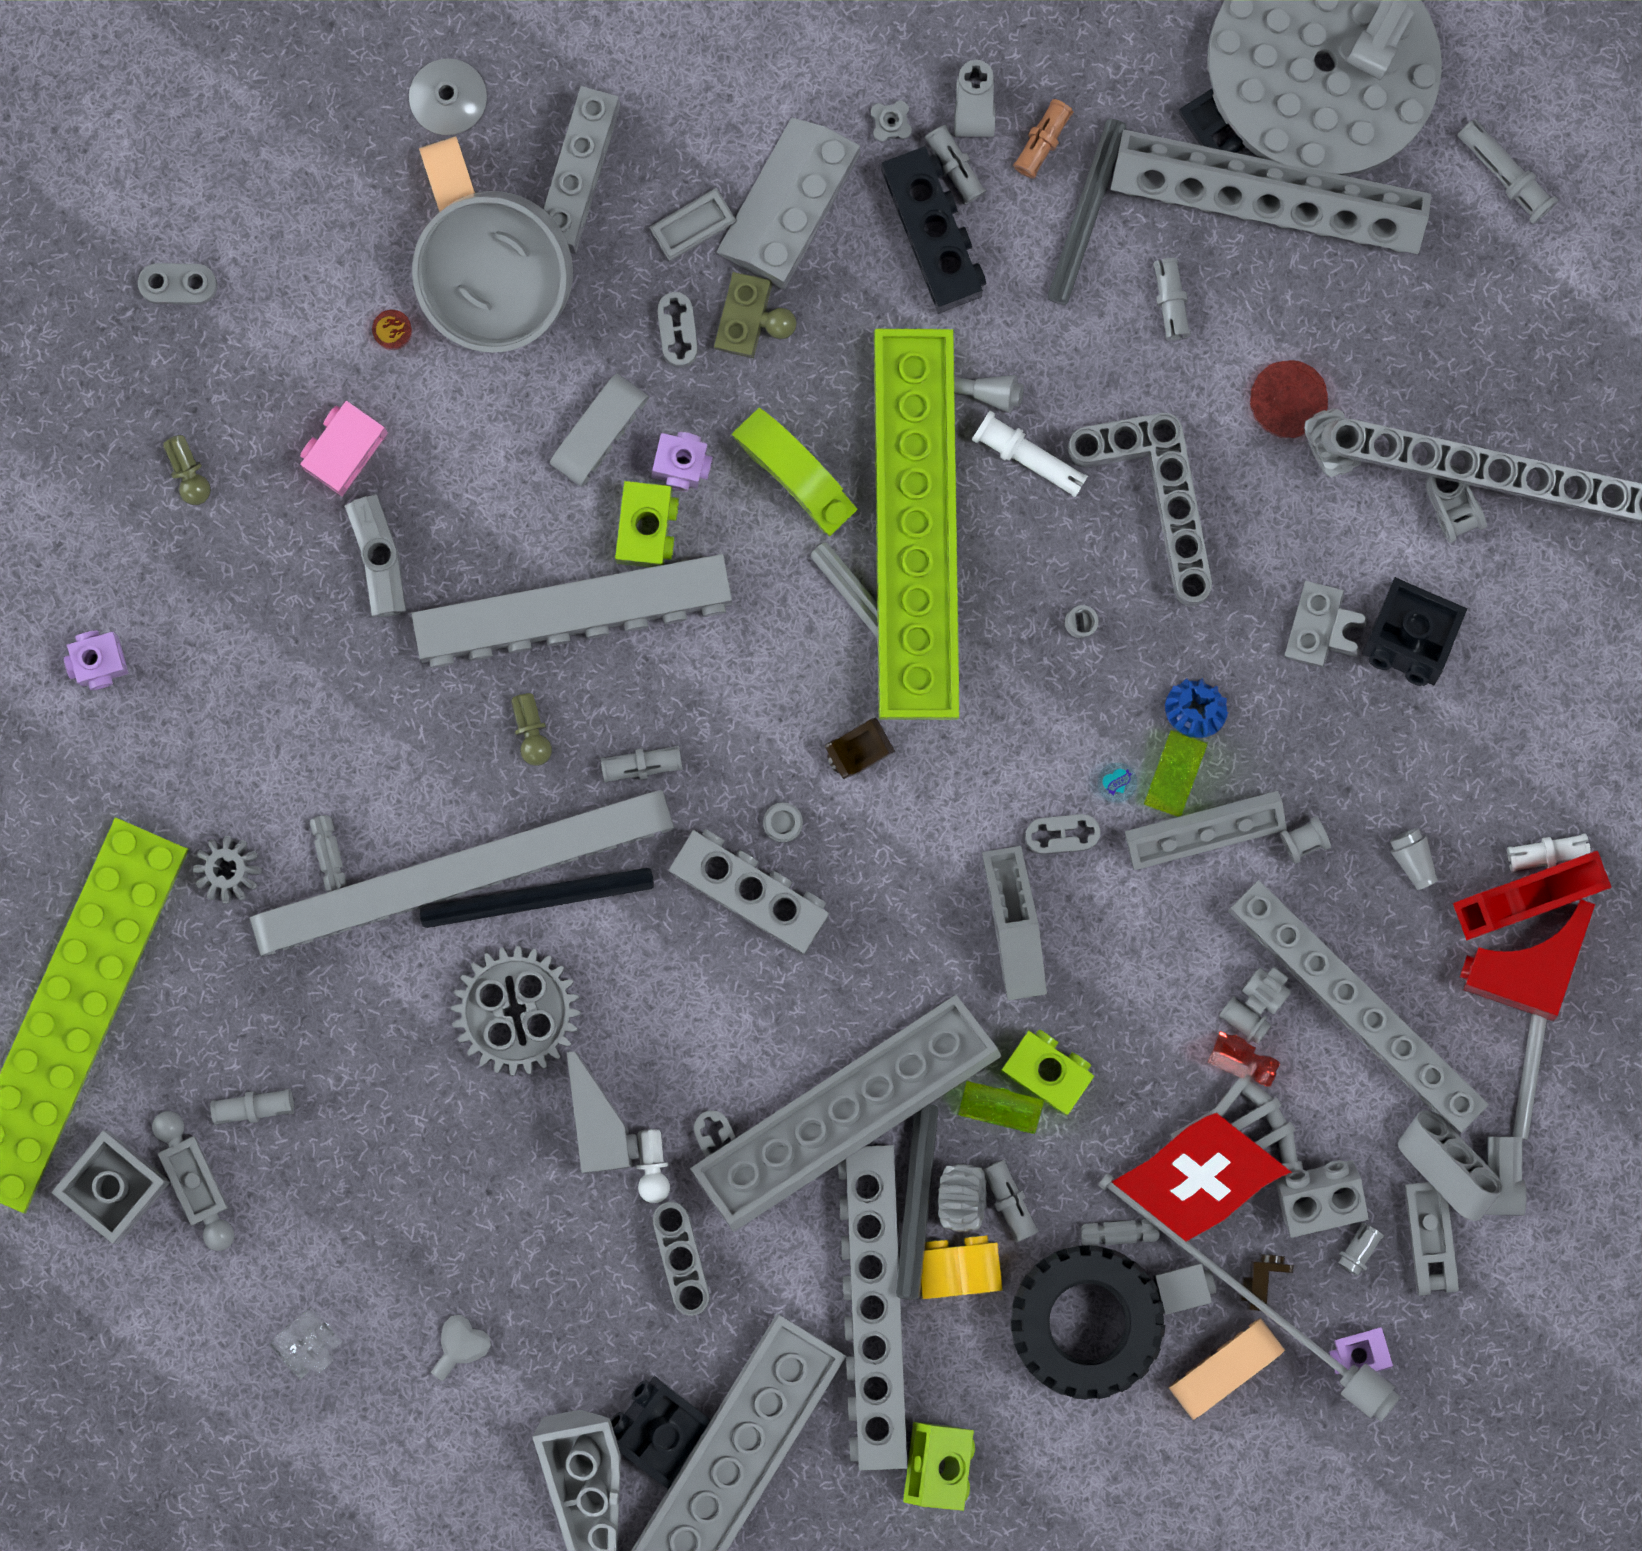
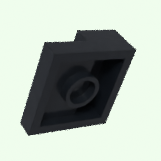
M1394 577L1379 615L1373 624L1362 655L1369 657V663L1377 669L1389 670L1392 667L1406 673L1405 678L1414 685L1425 686L1429 683L1434 686L1443 672L1468 608Z
M654 1375L650 1382L643 1380L636 1386L631 1397L634 1402L625 1414L618 1412L610 1421L620 1453L669 1489L711 1419Z

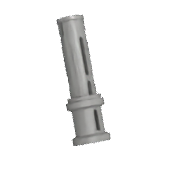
M1476 118L1470 121L1457 134V137L1475 153L1481 162L1507 188L1505 191L1507 197L1510 200L1515 199L1530 215L1529 221L1532 224L1537 223L1559 202L1556 196L1550 197L1535 181L1536 175L1529 170L1525 172Z

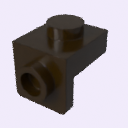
M876 717L866 721L842 737L825 744L829 764L843 779L863 772L895 752Z
M1261 1254L1260 1262L1251 1261L1250 1277H1243L1242 1285L1267 1305L1269 1271L1293 1273L1294 1265L1284 1264L1285 1256ZM1241 1295V1301H1248ZM1248 1301V1310L1261 1311L1254 1304Z

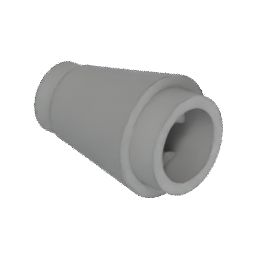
M1419 828L1408 830L1390 840L1393 847L1390 851L1411 882L1414 883L1416 890L1428 887L1438 881L1427 835H1422Z

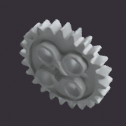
M516 946L513 957H509L503 947L500 948L499 960L496 961L488 953L484 954L486 962L484 968L473 962L471 966L476 975L473 978L465 975L460 977L468 986L466 991L454 990V994L462 998L463 1001L462 1004L451 1006L452 1011L462 1014V1018L453 1022L452 1025L456 1028H465L466 1031L457 1040L459 1043L468 1041L473 1043L467 1052L469 1056H473L478 1052L483 1053L479 1065L484 1067L491 1059L494 1060V1072L500 1073L504 1065L508 1064L512 1076H516L519 1065H523L526 1072L530 1075L533 1072V1062L536 1061L544 1069L548 1068L547 1055L550 1054L560 1059L561 1055L556 1047L559 1044L567 1047L572 1045L564 1036L566 1031L578 1032V1028L569 1023L570 1018L581 1016L580 1011L570 1008V1004L579 1000L580 997L577 994H567L566 991L574 984V981L572 979L564 981L559 979L565 970L563 966L557 967L554 970L549 969L552 963L551 956L548 955L541 963L538 962V950L536 949L530 952L528 958L523 957L520 946ZM508 976L513 978L518 1004L527 1008V1012H523L520 1016L527 1040L524 1046L519 1044L514 1018L506 1016L505 1010H509L512 1006L506 985V978ZM529 976L538 977L542 983L540 994L534 998H526L521 993V983ZM490 985L499 986L503 992L501 1003L495 1007H487L482 1001L483 990ZM537 1015L547 1016L551 1023L549 1032L543 1037H535L529 1030L531 1019ZM498 1024H506L512 1031L510 1041L504 1046H496L490 1038L491 1030Z

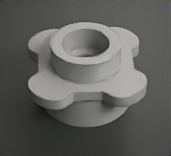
M897 101L894 105L887 106L877 103L871 108V116L875 119L876 125L873 131L876 140L885 142L887 139L898 137L906 139L911 135L912 128L907 123V113L909 112L907 103ZM893 118L895 123L890 125L887 120Z

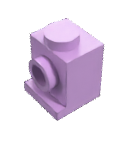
M1382 1327L1335 1340L1336 1349L1329 1351L1330 1356L1348 1370L1353 1364L1361 1368L1365 1363L1376 1372L1393 1367ZM1361 1348L1366 1352L1367 1359L1364 1363L1358 1364L1352 1360L1351 1354L1354 1349Z

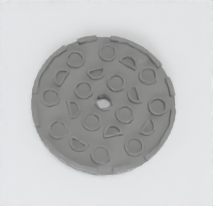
M1225 0L1214 21L1207 51V70L1210 74V81L1214 92L1212 96L1218 111L1225 123H1229L1235 133L1243 140L1242 144L1259 158L1272 160L1287 166L1315 169L1343 176L1355 173L1359 175L1387 163L1389 159L1401 152L1412 142L1424 126L1436 102L1441 81L1442 58L1439 39L1430 14L1421 0H1401L1408 4V7L1414 11V14L1395 47L1398 50L1382 79L1378 80L1347 63L1346 60L1362 31H1366L1382 0ZM1329 53V56L1334 61L1335 68L1328 72L1319 70L1314 62L1315 56Z

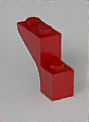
M1597 850L1453 903L1467 941L1612 887Z

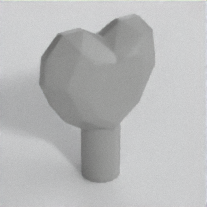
M463 1315L451 1316L444 1323L441 1333V1345L444 1354L431 1370V1373L439 1380L444 1381L457 1363H470L485 1356L491 1347L490 1336L483 1330L473 1329L470 1321Z

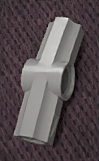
M378 495L365 496L345 505V509L365 565L372 617H389L406 613L399 564L400 555L395 546ZM376 548H389L391 557L386 564L379 566L371 563V554Z

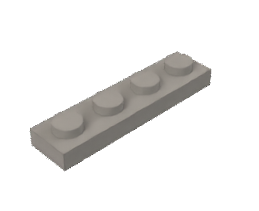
M1275 791L1125 831L1132 867L1134 870L1281 832L1287 830L1282 799L1279 792Z

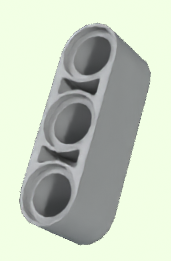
M616 373L559 446L550 461V465L580 487H583L590 479L587 475L591 470L595 472L613 449L611 443L614 439L619 441L636 418L635 411L638 407L642 409L645 406L649 396Z
M1420 1111L1398 1140V1147L1402 1154L1461 1216L1468 1220H1480L1503 1191V1184L1498 1176L1443 1118L1432 1111Z
M663 1203L654 1212L653 1226L671 1295L677 1310L682 1314L694 1316L702 1313L708 1307L710 1292L690 1216L686 1208L679 1203ZM668 1208L677 1209L682 1215L683 1222L681 1227L673 1232L665 1230L660 1223L661 1214ZM678 1247L687 1248L693 1255L692 1264L686 1270L675 1269L670 1262L672 1251ZM687 1286L698 1287L703 1294L702 1304L696 1309L686 1308L681 1302V1292Z

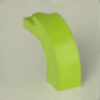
M760 407L731 434L746 453L757 464L768 471L796 499L819 528L829 537L858 510L844 494L843 488L821 463L788 430Z

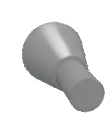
M1017 375L979 378L977 380L954 377V393L974 396L975 399L1010 414L1014 406L1020 407L1024 385L1018 383Z

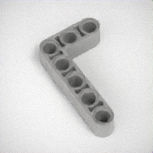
M1158 413L1077 429L1072 434L1068 444L1069 458L1077 466L1093 467L1143 457L1149 458L1175 596L1181 604L1188 607L1202 604L1210 594L1212 580L1183 428L1180 421L1170 413ZM1158 425H1167L1173 430L1174 438L1169 442H1160L1154 437L1153 429ZM1119 432L1131 433L1134 436L1135 445L1130 449H1121L1115 444L1114 436ZM1081 439H1090L1095 443L1097 452L1092 456H1082L1077 452L1075 443ZM1166 463H1174L1180 468L1181 477L1175 481L1166 480L1161 475L1160 467ZM1174 501L1183 502L1189 510V515L1184 519L1172 518L1168 512V505ZM1182 539L1191 541L1195 545L1196 554L1190 558L1179 556L1175 550V543ZM1188 578L1198 579L1203 585V593L1197 597L1187 595L1182 588V582Z

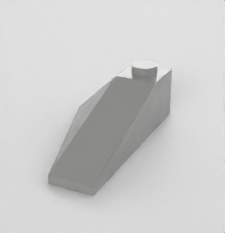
M575 1410L543 1417L532 1437L567 1551H617L621 1454L610 1418L584 1410Z

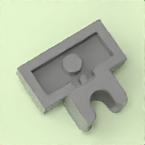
M1305 581L1285 652V658L1324 668L1329 649L1334 652L1357 657L1360 653L1357 644L1345 639L1344 634L1352 627L1365 628L1368 618L1361 613L1341 609L1344 590Z

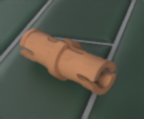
M1051 100L1037 127H1032L1028 133L1030 139L1017 161L1013 164V167L1019 173L1031 179L1036 177L1048 153L1054 151L1059 144L1057 138L1070 116L1074 113L1071 107L1059 100Z

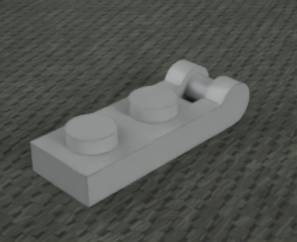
M1430 1182L1406 1184L1404 1189L1417 1295L1426 1296L1430 1295L1431 1291L1445 1289L1446 1293L1458 1292V1276L1449 1204ZM1442 1262L1443 1272L1441 1274L1429 1275L1428 1263Z

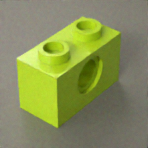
M624 481L615 554L617 564L651 568L664 565L665 559L672 560L674 536L667 535L669 520L677 521L679 498L672 497L673 491L671 486ZM647 516L654 517L659 522L657 531L651 535H643L637 530L638 522Z
M1039 1029L1036 1034L1028 1031L1001 1072L1065 1116H1068L1094 1078V1075L1088 1071L1091 1064L1074 1052H1071L1069 1057L1055 1049L1059 1042ZM1053 1059L1060 1065L1061 1074L1056 1081L1048 1082L1040 1077L1038 1068L1043 1060Z
M913 1422L904 1503L921 1507L964 1511L965 1501L970 1493V1483L968 1480L970 1460L975 1453L974 1430ZM944 1459L945 1469L940 1475L939 1464Z

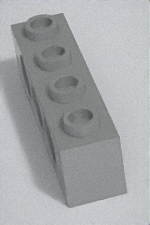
M583 86L580 87L543 209L559 226L566 238L570 253L576 254L620 110L618 96Z
M704 829L702 834L693 830L668 870L669 873L805 956L829 917V913L823 909L827 903L808 891L805 892L803 897L789 889L793 882L772 870L769 876L756 868L759 861L745 852L738 850L736 855L725 850L722 848L725 841L709 830ZM716 858L725 860L729 865L727 875L719 880L712 879L706 874L707 864ZM755 879L762 884L763 891L758 899L750 901L740 895V886L744 881ZM781 900L792 901L797 908L794 918L789 921L778 920L773 913L776 903Z

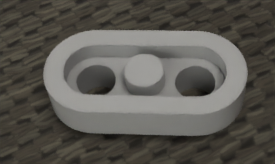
M155 263L145 267L138 277L140 293L147 301L153 304L202 305L212 300L218 288L214 273L202 264ZM160 276L164 278L162 287L158 289L151 287V280L154 277ZM195 277L203 279V285L199 289L190 288V281Z

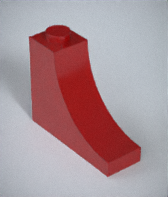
M1580 899L1565 926L1550 939L1531 948L1518 951H1493L1478 947L1474 957L1467 955L1459 976L1466 980L1463 990L1554 1022L1559 1014L1595 904Z

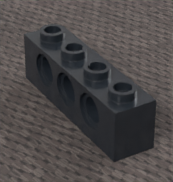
M926 146L882 162L881 172L937 313L940 314L981 298L983 292L981 286L987 284L979 262L975 264L971 262L967 250L972 249V244L964 226L957 227L953 214L957 213L958 209L951 191L943 192L938 178L943 177L944 174L936 154L929 156ZM917 185H925L931 190L932 196L926 201H917L911 196L910 191ZM931 221H939L946 227V232L940 237H931L925 232L924 227ZM945 257H954L959 261L961 267L957 272L948 274L943 272L938 264Z

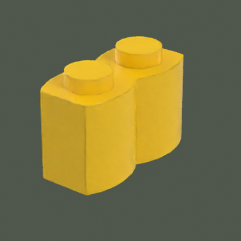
M988 1235L964 1238L965 1246L949 1247L948 1240L925 1242L921 1279L922 1299L1003 1291L997 1242L988 1243Z

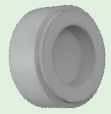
M777 803L766 811L763 826L766 834L772 840L779 843H787L799 836L803 827V819L800 811L795 806L789 803Z

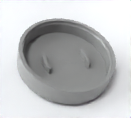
M482 191L454 201L428 223L420 235L414 251L412 278L415 294L424 314L444 336L472 350L491 353L506 352L531 343L557 320L566 306L572 289L573 263L565 236L556 222L541 207L524 197L512 193Z

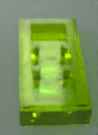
M1171 729L1144 805L1181 817L1208 742L1189 737Z
M966 1081L958 1115L1035 1134L1044 1100L1014 1093L1004 1088H994Z

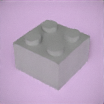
M103 1130L51 1193L112 1244H120L171 1181L111 1131Z

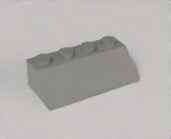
M792 117L735 217L736 222L730 226L716 253L763 279L771 280L774 285L785 290L860 156V145L827 127Z

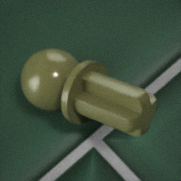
M176 435L170 437L163 442V447L174 470L171 473L172 478L181 477L179 493L186 503L200 505L209 498L211 493L208 480L196 473V470L201 468L202 465L200 462L195 461L185 436Z
M532 693L517 695L512 698L511 703L518 726L515 734H524L525 737L520 747L521 756L526 763L539 766L546 763L552 754L551 743L546 737L540 735L539 730L546 728V724L540 721L534 695Z

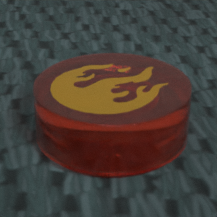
M390 309L381 312L375 318L372 325V333L376 342L386 350H399L409 343L412 337V325L404 313Z

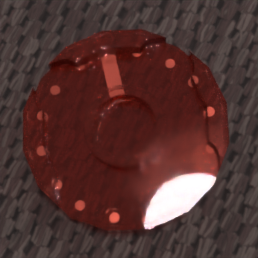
M1289 360L1270 364L1258 374L1251 388L1250 407L1254 419L1266 432L1279 438L1294 439L1305 435V421L1314 417V414L1323 410L1327 411L1328 409L1327 387L1321 375L1313 367L1301 361Z

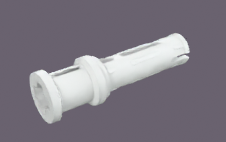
M988 412L972 441L975 443L981 441L1000 453V458L1003 460L1007 459L1010 461L1011 458L1015 459L1072 494L1073 497H1076L1088 477L1086 474L1080 473L1024 438L1026 434L1020 428L1014 430L997 420L994 412Z

